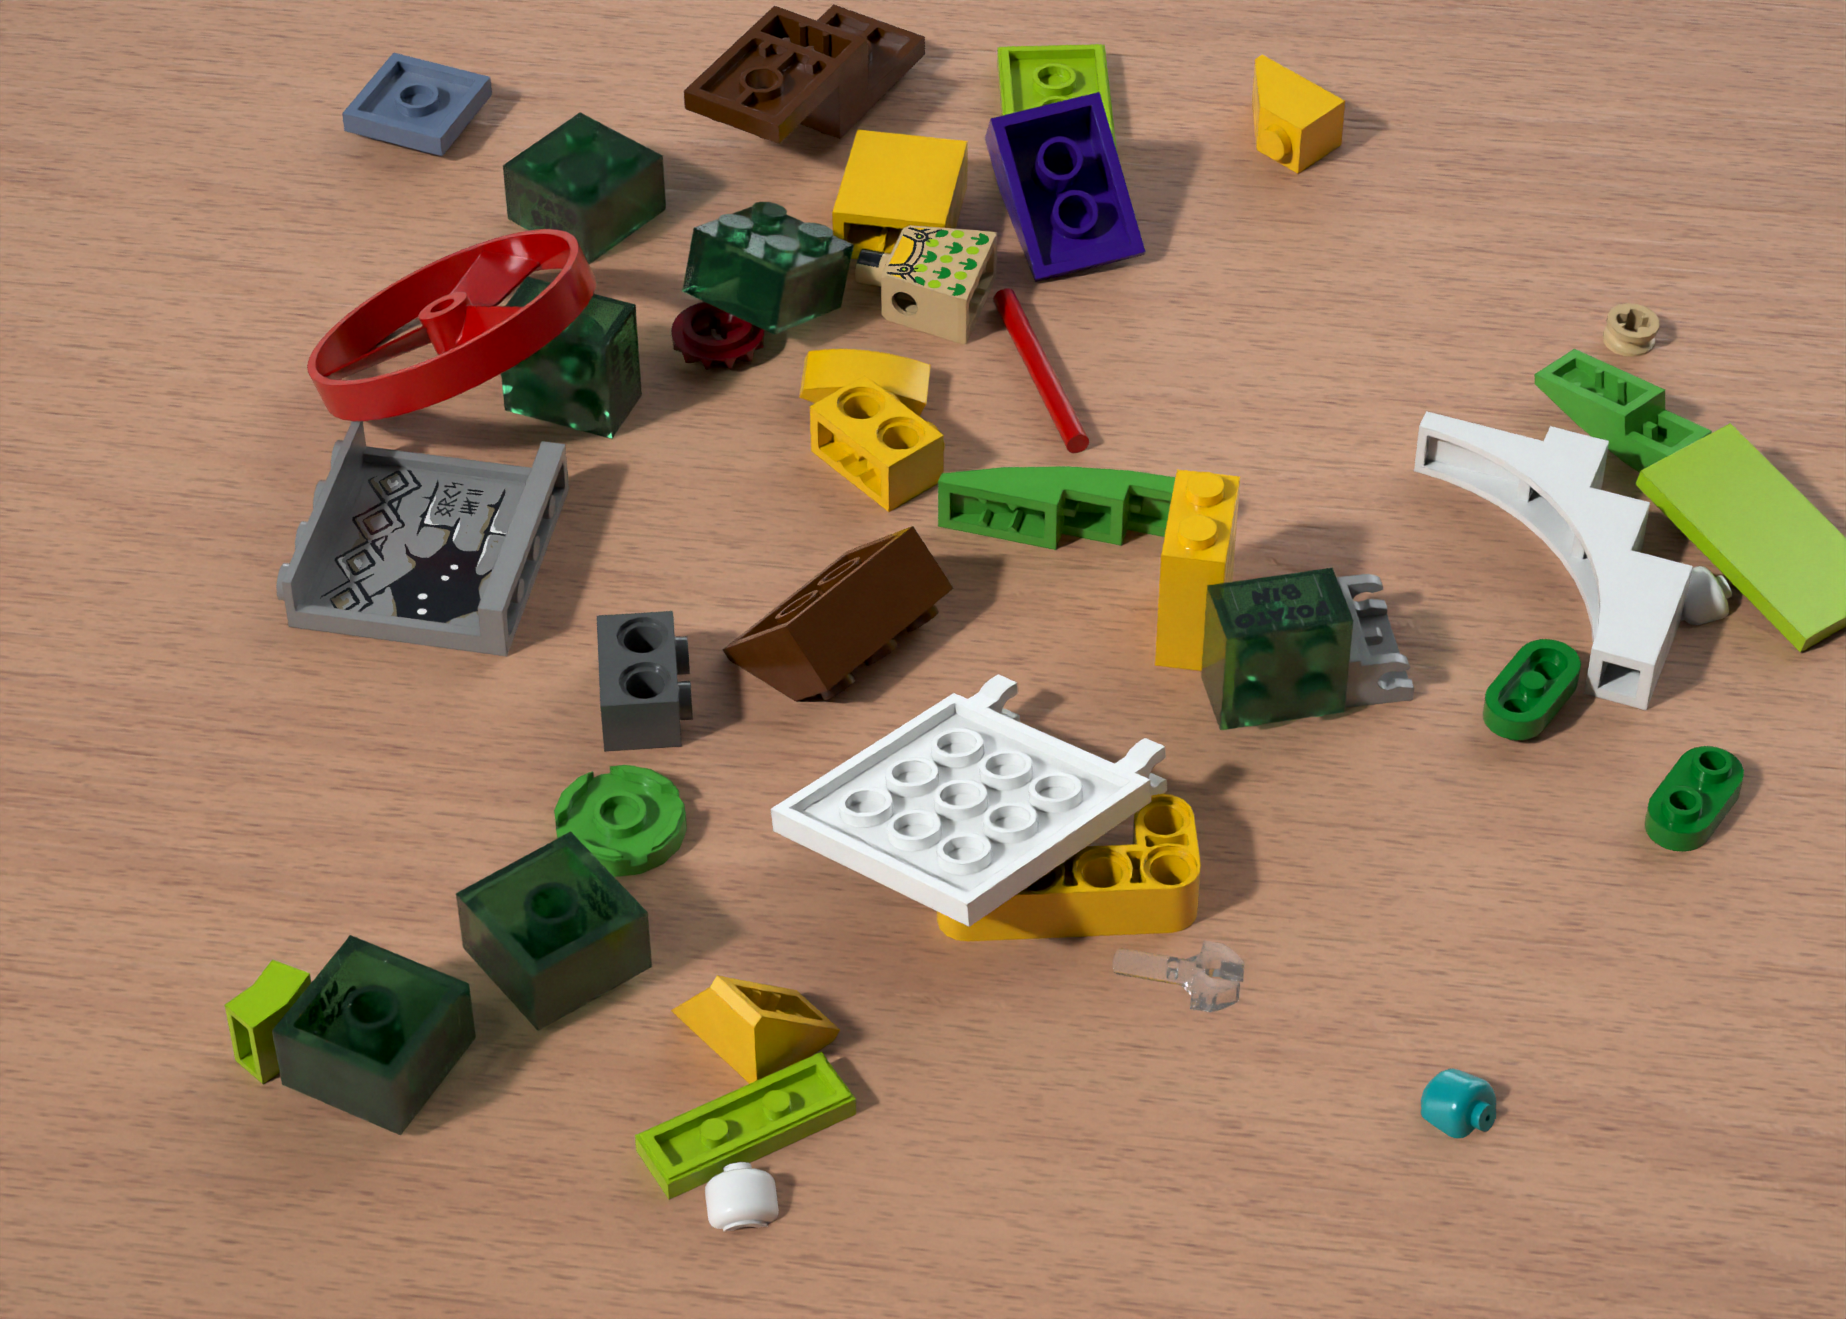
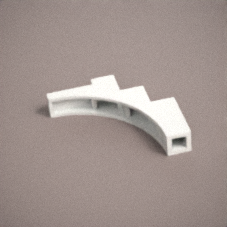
M1426 411L1419 425L1414 471L1447 481L1492 502L1525 524L1547 544L1574 579L1585 602L1591 624L1593 645L1584 694L1647 710L1682 618L1693 566L1641 553L1650 502L1601 490L1609 441L1550 426L1544 441Z

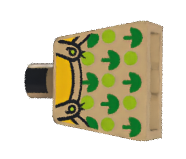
M910 225L902 229L891 254L862 249L856 263L855 280L857 283L881 287L882 315L887 321L966 345L996 279L997 233L981 230Z

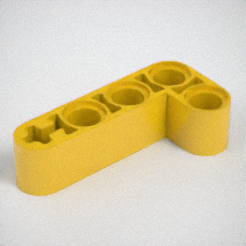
M1152 795L1151 802L1134 813L1133 844L1086 846L970 927L937 911L939 929L948 937L968 942L1160 934L1183 931L1191 926L1197 918L1201 870L1195 818L1191 806L1183 799L1174 795Z

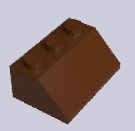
M914 526L848 550L722 650L731 662L794 701L819 693L824 700H828L855 682L856 678L852 671L864 662L866 666H869L890 654L898 646L893 637L904 628L907 632H911L933 619L939 613L935 603L954 588Z

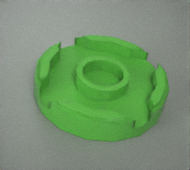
M631 765L610 766V773L601 774L594 777L593 771L578 777L561 793L554 810L558 846L569 861L584 870L586 865V871L597 874L599 870L602 875L611 877L642 874L663 865L680 849L687 831L685 806L679 798V790L673 782L652 769Z

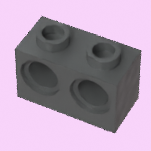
M673 611L597 616L600 709L604 752L682 747L680 720H693L691 682H678L677 675L690 674L688 636L675 637Z

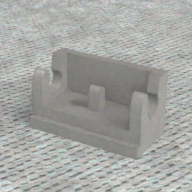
M1328 573L1325 576L1320 574L1319 588L1321 594L1320 592L1318 594L1317 607L1320 606L1319 601L1325 600L1330 613L1323 616L1317 614L1316 621L1344 708L1413 700L1414 686L1406 673V670L1410 669L1407 657L1399 652L1387 616L1388 608L1385 600L1367 599L1360 602L1353 601V598L1360 593H1374L1383 590L1380 577L1371 574L1334 577L1333 573Z

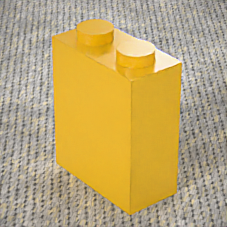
M858 129L832 211L833 257L858 259L862 249L891 254L902 229L910 225L956 229L967 189L968 141Z
M1177 469L1161 552L1155 666L1218 673L1233 582L1240 476Z

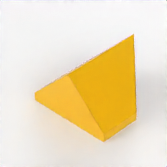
M718 975L709 988L671 1010L749 1084L812 1056L833 1042L840 1032V1029L797 990Z

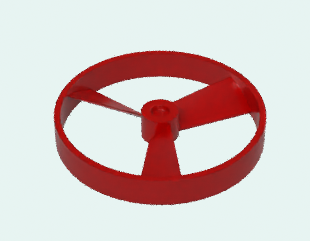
M555 229L530 230L475 244L408 274L376 293L348 313L325 334L312 351L307 364L308 374L329 413L342 420H379L429 407L485 383L514 367L547 345L563 332L588 305L596 288L595 276L577 239L566 231ZM563 269L545 290L524 307L498 306L534 271ZM419 317L422 324L421 327L368 352L384 338ZM432 343L438 354L436 357L391 373L364 379L342 380V378Z

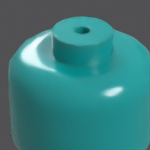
M1450 1068L1439 1072L1427 1084L1421 1097L1420 1113L1426 1121L1453 1138H1464L1474 1129L1486 1132L1493 1126L1496 1119L1495 1091L1485 1079Z

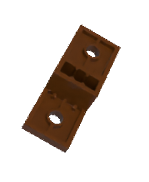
M834 4L817 21L773 6L684 90L685 109L780 144L799 124L841 139L925 55V37Z

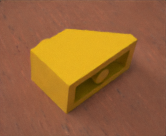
M1263 54L1255 58L1252 110L1256 150L1299 174L1341 146L1345 100Z

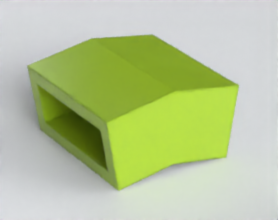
M273 959L252 986L225 1004L235 1061L262 1084H265L294 1063L320 1030L318 1027L313 1035L314 1029L310 1026L313 1020L316 1024L318 1023L317 1011L311 999L314 994L310 973ZM310 1001L312 1006L308 1023L307 1020L301 1023V1007ZM310 1028V1039L306 1045L301 1046V1036L305 1029ZM293 1042L294 1046L300 1045V1051L294 1059L291 1057L290 1049Z

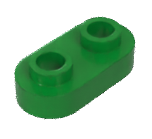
M1552 639L1534 640L1522 646L1486 690L1483 707V720L1486 726L1496 735L1510 740H1526L1539 735L1572 696L1578 686L1581 661L1577 652L1569 645Z
M1713 746L1695 747L1685 752L1649 799L1645 818V830L1650 839L1665 849L1679 852L1692 851L1703 846L1740 796L1744 777V769L1741 762L1732 753Z

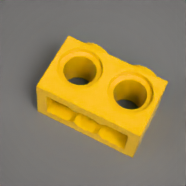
M866 375L810 406L811 452L886 511L894 510L938 484L941 474L944 473V435L933 423L923 420L902 404L895 394L885 391Z

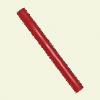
M1009 288L999 290L994 295L993 302L1067 450L1071 453L1084 451L1089 445V438L1015 292Z

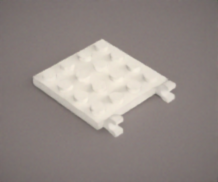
M998 674L987 681L980 691L971 698L966 699L955 693L951 694L771 808L773 831L970 927L1149 804L1152 795L1165 793L1167 791V780L1150 773L1157 763L1166 758L1165 746L1144 738L1136 743L1128 751L1127 755L1117 763L1109 762L1021 723L1020 715L1003 708L1006 701L1018 694L1017 682Z

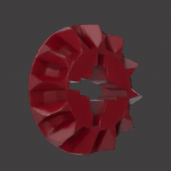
M709 300L694 304L683 310L675 318L671 328L673 350L682 352L685 363L701 361L706 370H709L715 364H723L731 370L735 360L752 361L754 351L764 347L765 328L761 316L751 307L736 301ZM711 329H715L716 333L720 334L723 339L716 340L711 335Z

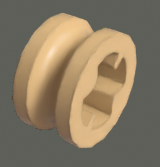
M1633 303L1619 304L1610 310L1606 320L1607 326L1603 332V342L1608 349L1616 354L1631 357L1645 355L1653 349L1655 336L1659 330V319L1653 311L1645 306ZM1625 329H1633V330H1636L1637 332H1631V331H1628V330H1625Z

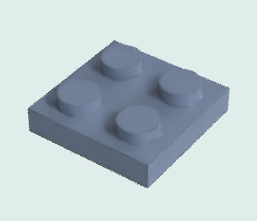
M393 53L342 113L344 131L416 149L424 153L443 156L491 97V78Z

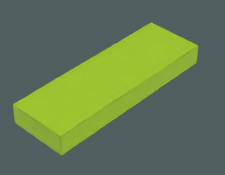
M819 1052L636 1134V1151L670 1200L709 1182L714 1176L724 1172L723 1168L729 1164L737 1162L751 1163L856 1115V1098L824 1054Z

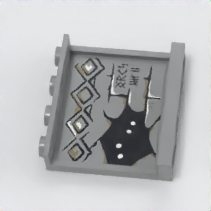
M352 421L344 440H337L334 444L331 456V470L326 481L320 480L316 485L313 511L308 522L302 521L298 526L294 555L290 563L282 564L278 573L277 597L279 600L285 601L288 626L507 657L569 491L566 445L542 441L532 468L368 447L365 441L363 421Z

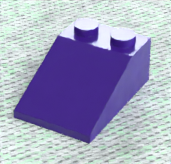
M1100 92L990 119L985 142L999 191L1035 282L1145 254L1146 251Z

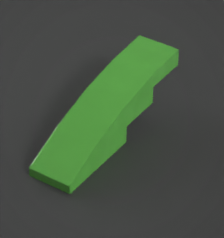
M1573 349L1534 374L1535 385L1590 436L1609 441L1608 450L1639 473L1646 467L1712 433L1711 430L1665 410V389L1576 349Z
M1071 466L1001 467L942 473L938 480V527L1056 550L1062 534L1122 546L1127 530L1161 537L1165 536L1175 477L1129 470Z

